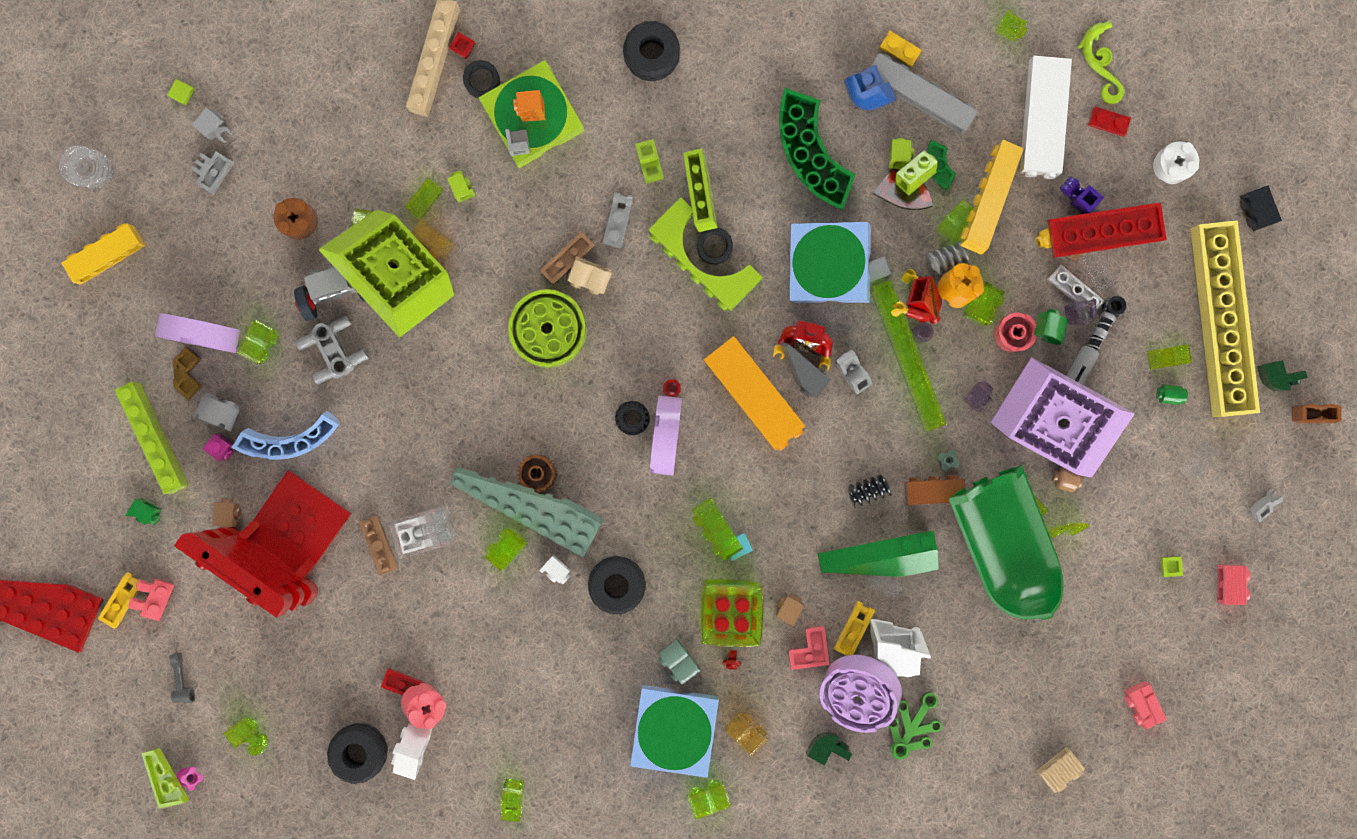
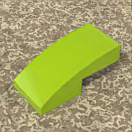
M654 139L635 144L645 183L663 180L664 176Z

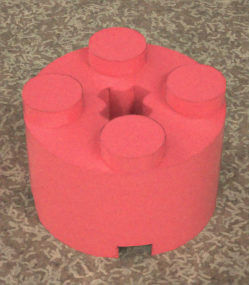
M1012 313L1001 318L994 328L996 344L1002 350L1010 353L1030 348L1036 340L1034 335L1036 322L1032 317L1023 313ZM1014 330L1018 331L1016 336L1013 334Z
M420 683V685L408 688L401 699L404 715L417 728H434L442 719L446 709V703L442 696L433 686L426 683Z

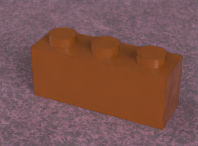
M948 475L947 479L940 480V476H929L928 480L921 481V477H911L909 481L904 482L905 505L950 503L948 498L960 489L966 488L965 479H959V475Z

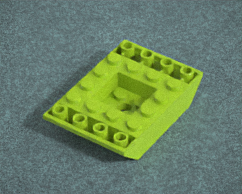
M376 209L319 249L399 338L455 295L447 271L394 214ZM388 262H394L397 265V269L391 268Z

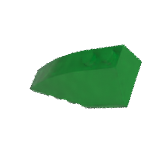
M934 531L818 553L821 573L903 577L939 570L938 549Z

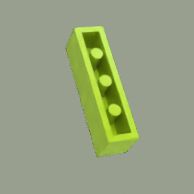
M702 148L684 152L694 225L699 232L718 228L706 156Z

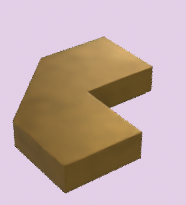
M185 346L173 359V387L187 400H190L202 387L189 374L201 358L188 346Z

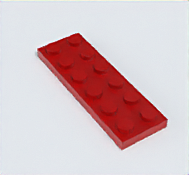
M1161 202L1047 220L1053 258L1167 240Z

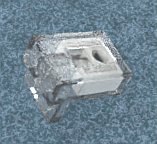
M447 505L388 522L399 559L458 542Z

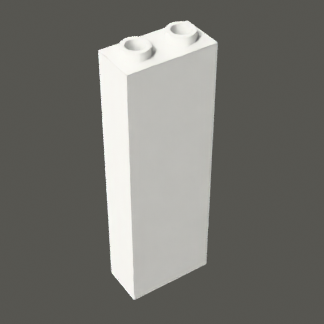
M1033 56L1029 60L1022 148L1024 149L1020 162V173L1025 174L1026 177L1044 175L1045 179H1055L1062 174L1072 59Z

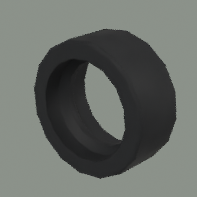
M478 60L470 63L464 70L463 83L469 94L479 99L480 96L500 86V76L494 65L488 61ZM478 69L489 71L493 77L492 85L483 91L476 90L471 85V75Z
M722 228L703 231L697 240L699 257L711 265L724 263L729 259L733 250L732 238ZM718 235L725 240L726 250L721 256L711 257L704 251V242L709 236Z

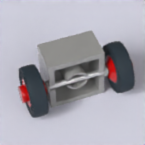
M329 265L327 270L321 272L320 270L310 272L309 276L304 277L306 286L294 289V297L298 311L306 321L317 318L315 305L317 302L322 304L357 291L333 265ZM358 293L360 299L364 302L365 300H364L363 297Z

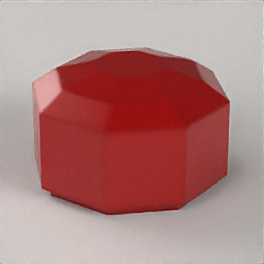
M675 379L667 380L663 384V393L666 396L677 397L681 392V384Z

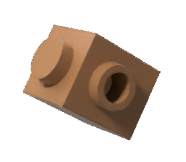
M222 498L221 502H214L212 525L237 526L238 519L241 518L242 514L239 503H233L234 499Z
M791 594V596L785 595L784 598L781 597L776 605L778 608L775 614L776 617L794 626L804 607V604L801 603L802 599L794 594Z

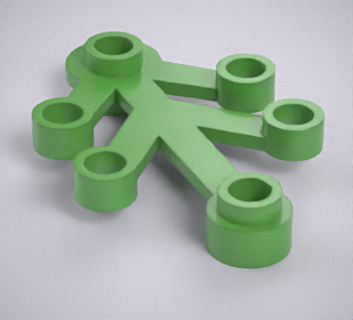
M926 692L922 695V705L912 722L908 712V703L905 700L900 701V704H906V708L903 710L898 707L905 729L902 739L898 730L899 721L896 717L894 718L896 725L888 726L891 729L894 740L890 747V752L894 758L902 760L909 755L910 751L921 748L929 749L932 746V740L929 737L927 738V736L922 737L920 741L909 742L913 736L941 731L942 724L938 720H932L930 724L919 726L928 709L935 708L938 704V698L934 693ZM928 696L932 697V702L930 703L926 702ZM934 723H939L938 729H933ZM925 739L929 740V745L927 746L923 745ZM898 746L903 747V751L900 753L896 751Z

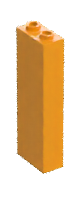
M734 336L703 360L773 450H783L789 445L787 442L792 437L796 439L804 433L802 429L806 426Z

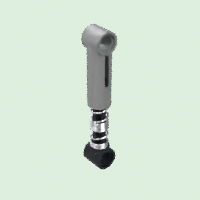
M1113 296L1106 299L1102 304L1100 321L1096 323L1097 327H1094L1091 332L1088 344L1082 346L1066 375L1067 377L1084 385L1099 356L1097 350L1098 348L1100 349L1101 342L1106 339L1109 327H1112V322H1115L1119 315L1126 310L1127 304L1124 298ZM1112 302H1115L1117 305L1116 311L1111 308Z

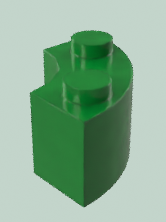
M1047 309V312H1040L1034 335L1040 337L1041 341L1062 345L1068 320L1066 317L1059 315L1057 310Z

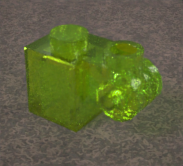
M248 716L223 733L234 749L244 742L249 743L248 752L253 756L261 754L266 749V744L269 743L267 736L258 732L256 728L257 723L252 718H248Z

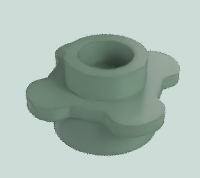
M950 450L948 453H940L938 455L943 471L959 467L960 462L956 459V451Z

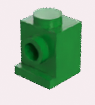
M138 498L134 500L125 516L136 517L135 520L144 525L150 523L156 525L161 518L159 514L162 510L145 499Z

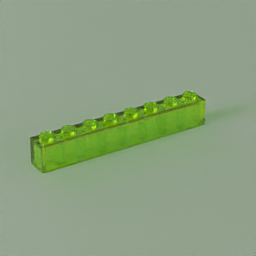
M891 280L873 286L870 289L871 295L924 432L947 425L904 313L898 316L891 314V311L896 309L892 306L899 302Z

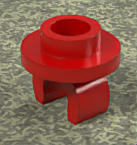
M729 650L728 660L722 661V665H725L726 669L736 670L737 666H741V662L736 661L737 650Z

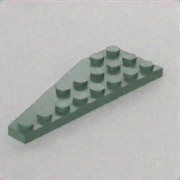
M457 467L450 481V484L583 558L604 520L571 500L565 498L558 500L548 493L541 495L535 492L534 489L510 482L500 483L497 482V478H483L479 473Z

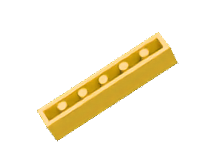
M1002 140L998 145L995 144L990 153L992 159L988 161L984 170L987 173L985 178L981 179L978 186L980 192L975 196L972 203L975 205L974 209L970 211L966 220L969 223L963 229L960 236L962 238L960 246L981 255L989 248L1024 148L1006 140Z

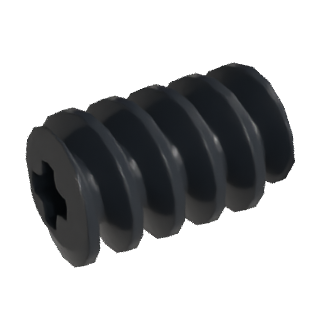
M881 474L877 476V480L871 477L870 483L867 479H864L863 486L860 482H856V488L852 484L848 486L850 500L854 508H856V502L863 506L864 499L869 504L870 497L877 501V495H880L884 499L885 492L892 496L888 482Z

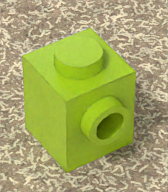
M904 138L892 139L889 146L888 168L902 169L911 159L913 160L914 148H911L912 140Z

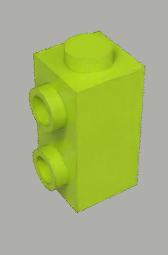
M925 151L921 152L896 173L895 184L908 195L912 194L936 174L938 161L933 155H929Z

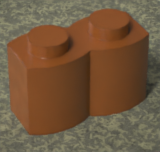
M1306 404L1292 407V421L1298 424L1337 423L1342 420L1341 406L1336 404Z

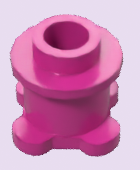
M196 767L182 768L176 775L181 786L186 787L189 791L194 790L195 786L203 780V775L196 771Z

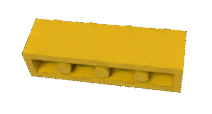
M128 223L121 224L112 233L102 235L97 242L85 245L82 251L67 256V260L61 264L72 282L81 285L145 247L146 245L135 226Z

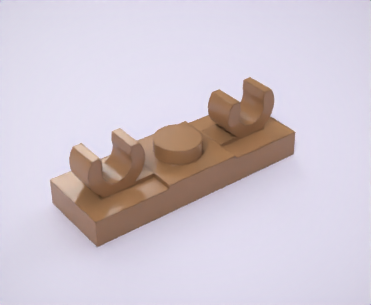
M378 515L359 522L379 575L381 576L398 569Z

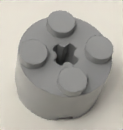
M205 392V395L201 397L193 418L203 420L205 423L231 432L239 414L240 406L225 399L221 402V399Z

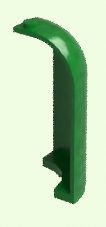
M1020 465L998 472L999 476L989 480L987 477L973 482L974 486L968 490L962 488L948 499L990 600L1001 611L1015 618L1025 620L1040 618L1047 620L1052 618L1062 602L1064 589L1063 574L1059 558L1023 466Z

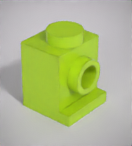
M461 170L452 173L451 177L447 178L458 202L476 196L475 191L469 189L472 187L469 177H464Z

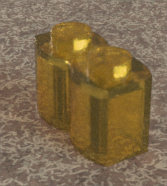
M739 711L724 727V731L753 757L768 741L766 736L768 733L762 726L756 727L752 723L754 719L745 712L743 714Z

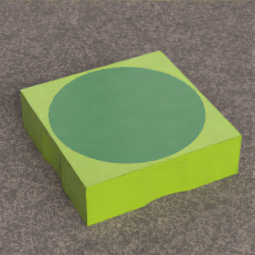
M546 60L479 97L507 149L508 143L505 129H510L511 132L527 131L530 153L512 156L518 168L539 158L549 149L561 145L585 131ZM540 90L544 100L546 120L522 122L521 117L517 116L514 110L513 99H517L516 92Z

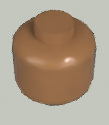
M1060 466L1058 470L1053 472L1052 481H1055L1057 489L1074 492L1076 489L1081 488L1083 476Z

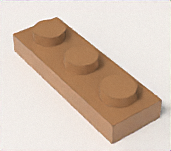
M581 232L549 261L540 272L555 285L571 270L575 257H585L595 245Z

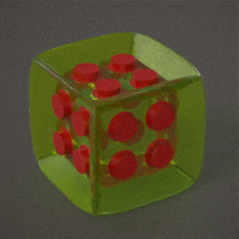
M702 580L701 644L722 647L761 646L764 615L763 584L748 580Z

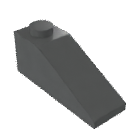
M783 342L781 344L782 350L796 384L801 387L800 392L808 398L809 396L817 398L830 382V379L792 346Z

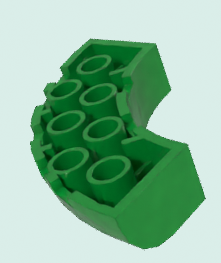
M784 88L779 111V130L786 158L796 176L811 193L830 206L843 211L856 174L834 161L828 155L818 132V110L821 100Z

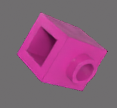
M213 434L203 447V450L217 461H225L232 456L234 452L232 446L234 443L222 434Z

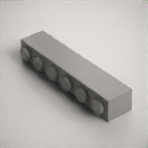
M880 53L877 55L871 67L877 65L883 82L890 83L895 96L961 135L967 131L978 112L973 105L967 102L963 103L953 93H946L939 85L927 82L924 76L910 72L907 66L895 63L890 56Z

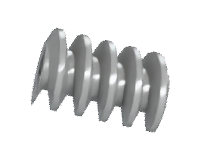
M958 242L955 244V247L949 245L948 249L943 247L940 251L935 250L933 254L928 252L926 254V261L931 274H933L934 270L938 275L941 274L940 268L947 272L949 265L953 268L955 263L961 264L962 261L970 264L967 248L960 246L961 243Z

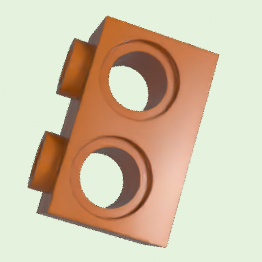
M540 90L516 92L517 99H513L514 110L517 116L521 117L522 122L546 120L544 100Z

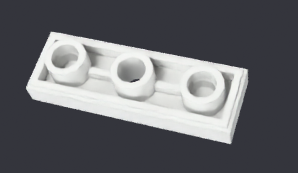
M1059 265L1047 279L1090 316H1093L1105 302L1063 265ZM1075 287L1079 289V293L1075 292Z

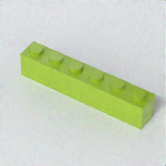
M131 381L115 389L114 391L163 494H173L189 486L141 383Z

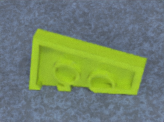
M156 748L141 753L158 808L189 801L161 749Z

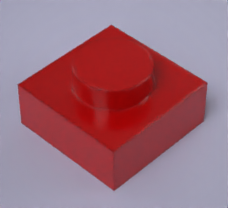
M458 32L449 49L462 58L467 59L476 43Z

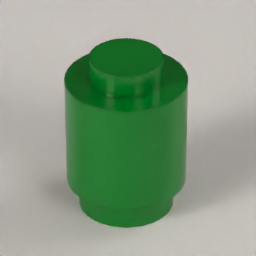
M1162 384L1156 391V398L1159 399L1160 403L1180 405L1185 404L1187 401L1188 391L1182 386Z

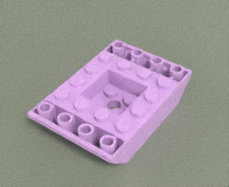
M1031 357L990 422L1010 439L1077 475L1092 477L1135 413ZM1066 418L1069 420V424L1066 427H1060L1058 425L1059 420Z

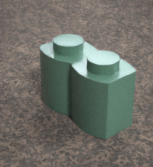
M678 638L659 652L660 657L658 660L664 668L668 666L672 671L670 676L676 683L684 684L701 670Z

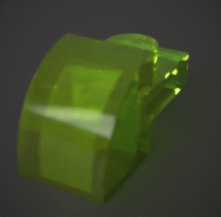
M505 779L501 800V820L521 821L524 780Z

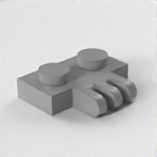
M217 151L211 159L200 153L199 157L205 161L202 163L196 159L195 163L201 167L198 169L192 166L190 169L200 175L196 184L214 195L234 162Z

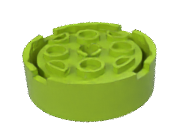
M544 289L524 296L515 305L509 318L508 333L512 346L523 359L539 367L554 368L570 362L579 354L586 340L587 325L582 310L571 297L556 290ZM545 323H550L553 326L549 334H545L542 331V326Z

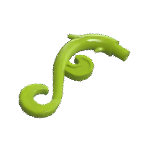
M1109 20L1091 26L1077 48H1082L1085 60L1095 72L1116 85V95L1109 94L1108 88L1111 85L1110 83L1105 84L1101 90V98L1104 102L1116 104L1124 96V87L1116 77L1103 68L1112 61V52L1109 48L1105 47L1098 49L1095 56H1100V61L1094 57L1092 52L1094 39L1098 40L1099 35L1104 33V30L1112 28V23Z

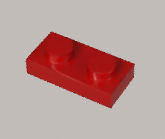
M1095 106L1093 107L1088 126L1125 137L1131 117Z
M388 668L381 688L403 696L408 688L420 685L424 681Z

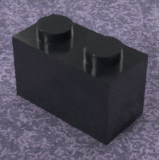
M1269 185L1239 196L1241 199L1240 207L1242 210H1245L1247 225L1249 228H1252L1253 232L1282 221Z

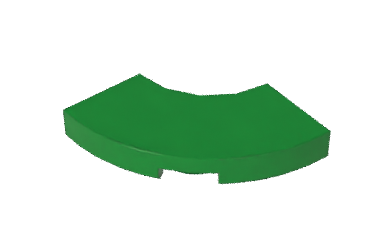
M930 140L927 153L933 155L938 161L937 172L932 176V179L942 189L948 191L957 173L947 163L946 154L948 148Z

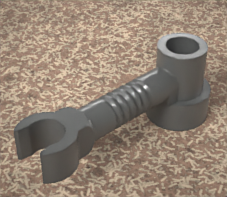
M174 653L169 656L176 683V691L171 693V701L173 703H193L195 701L194 688H184L182 653Z

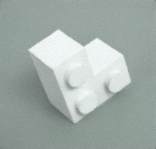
M410 722L408 727L403 728L400 735L402 740L400 743H396L393 750L394 757L391 763L394 765L393 773L413 780L416 779L432 729L417 728Z

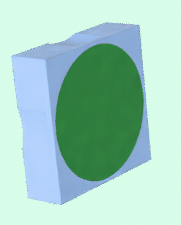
M869 222L791 224L790 301L792 303H822L827 301L870 303L869 257L871 254V225Z
M642 685L630 766L708 778L719 702L718 696L693 692L681 693L667 688Z

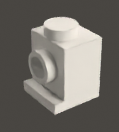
M553 555L540 569V572L546 571V576L555 583L557 581L564 584L570 578L568 573L571 570Z

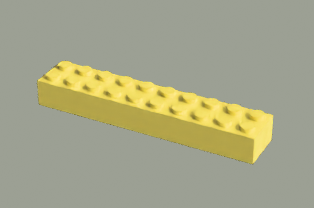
M1238 221L1200 224L1190 228L1212 418L1260 413Z

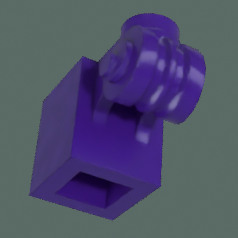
M1069 177L1060 187L1063 195L1072 200L1070 204L1081 214L1092 212L1104 197L1090 185L1084 189L1079 187V181Z

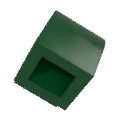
M1283 360L1257 366L1262 383L1272 391L1291 390L1290 386L1300 384V380L1308 378L1306 371L1287 374Z
M824 732L818 734L811 741L806 755L825 766L831 752L848 761L852 756V752L847 744L841 741L837 743L839 739L837 734Z

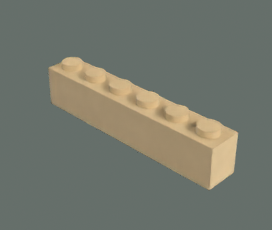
M437 0L406 105L412 113L429 117L460 11L456 1Z

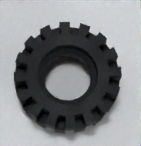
M628 401L619 406L616 411L615 421L621 432L627 435H638L648 427L650 415L647 408L640 402ZM627 412H638L640 415L639 423L634 426L628 425L625 421Z

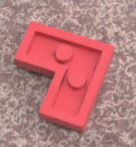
M825 626L805 628L807 647L788 649L791 670L830 665Z

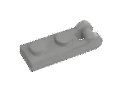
M614 193L603 241L604 245L622 249L634 196L628 195L626 197L622 196L621 193ZM619 203L626 204L625 209L618 208Z

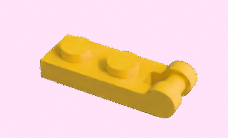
M127 572L123 576L98 617L100 621L114 629L119 626L128 611L131 597L136 598L139 590H136L138 580L134 578L133 574ZM128 584L133 586L131 590L126 588Z
M857 601L833 649L846 656L853 655L870 623V619L874 615L875 609L863 606L862 602ZM859 612L865 615L863 620L857 618Z

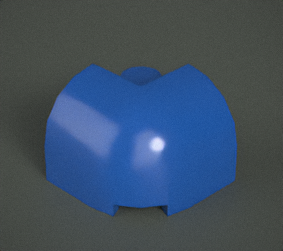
M877 65L854 74L843 81L850 99L855 106L862 110L878 109L896 101L890 83L883 82Z

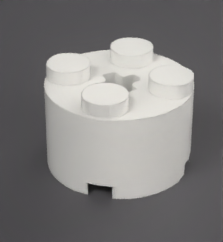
M1189 142L1171 143L1156 155L1153 162L1154 173L1160 180L1168 184L1180 183L1191 177L1199 169L1198 153Z

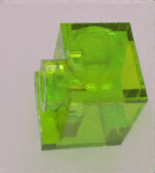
M1007 10L995 32L1016 42L1018 38L1022 39L1028 28L1025 27L1027 21Z

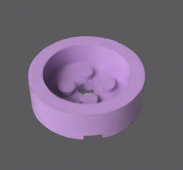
M159 313L154 336L236 353L240 330Z
M661 395L658 397L650 473L671 476L674 474L682 398Z
M848 655L834 661L829 666L820 687L821 704L824 710L827 709L832 715V719L847 729L865 733L876 732L879 728L889 726L896 716L902 697L901 684L895 673L879 660L864 655ZM860 695L863 701H858L855 697Z

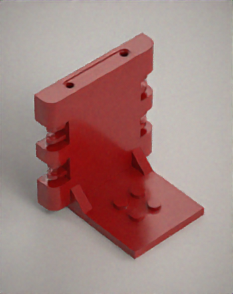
M288 470L255 518L242 531L235 527H221L202 532L184 533L179 537L174 547L196 561L195 565L203 570L207 569L246 596V600L254 606L259 605L277 618L285 615L288 609L295 611L300 605L305 607L313 602L318 594V587L307 577L352 513Z

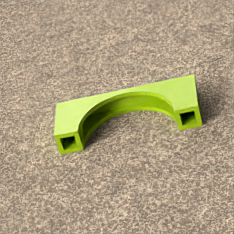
M680 197L648 230L649 234H651L649 238L656 245L660 243L664 247L662 251L669 258L673 256L678 261L676 265L682 271L687 270L695 284L698 285L700 283L705 287L703 291L710 298L714 296L719 301L717 305L724 312L726 310L731 312L755 288L763 277L751 265L728 276H712L698 270L689 261L683 247L684 230L688 221L693 216L692 208Z

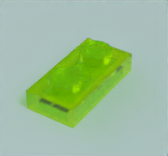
M427 177L404 208L421 220L444 190Z

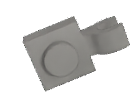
M1273 488L1267 492V497L1256 501L1252 508H1250L1253 518L1259 523L1274 511V506L1283 501L1281 494L1273 497L1276 494Z

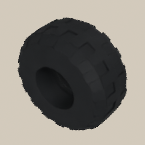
M645 21L634 26L628 32L623 45V56L627 67L634 76L650 82L662 80L670 75L678 65L680 44L675 32L666 24L659 21ZM648 43H656L663 49L662 55L656 59H647L641 55L640 51Z
M622 556L608 557L600 561L590 573L588 592L592 602L603 612L609 614L627 613L641 602L645 594V576L641 568L629 558ZM620 574L627 579L629 588L624 595L613 596L606 590L605 581L610 575Z
M353 723L339 730L329 743L327 750L328 765L333 774L344 782L350 784L367 782L381 771L387 760L388 747L386 739L377 728L370 724ZM350 744H359L365 749L367 753L366 762L357 763L350 758L348 754Z

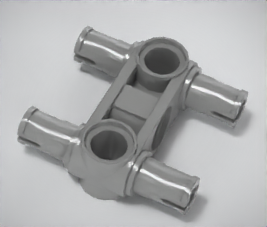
M348 315L333 322L319 323L309 331L310 334L295 341L300 351L316 344L327 363V368L312 375L317 385L332 377L337 379L345 376L354 370L356 365L369 359L365 349L350 356L347 355L337 336L339 331L352 325ZM323 328H326L327 335L322 338L320 336V331ZM343 362L345 365L344 370L339 372L337 365Z

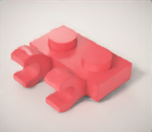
M154 578L153 583L139 579L136 590L149 593L145 601L131 597L128 604L129 608L141 610L140 616L160 621L174 584Z

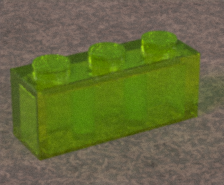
M711 497L691 510L695 515L692 517L697 527L701 526L704 530L701 534L706 542H712L713 547H711V550L716 557L720 556L725 561L743 550L740 542Z

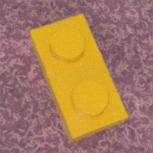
M889 31L879 47L910 68L922 51L892 31Z

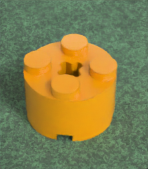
M961 263L947 271L938 282V292L943 300L946 299L951 307L962 308L979 297L984 292L983 279L979 268L975 265L971 266Z

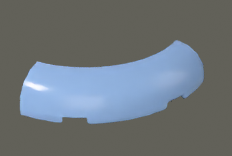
M326 411L312 427L292 436H268L247 428L240 433L232 448L252 457L268 458L269 460L293 458L305 454L322 444L332 435L340 422L334 415Z

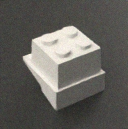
M870 619L874 658L888 666L897 677L920 675L921 657L930 658V653L920 628L907 629L893 626L891 622Z

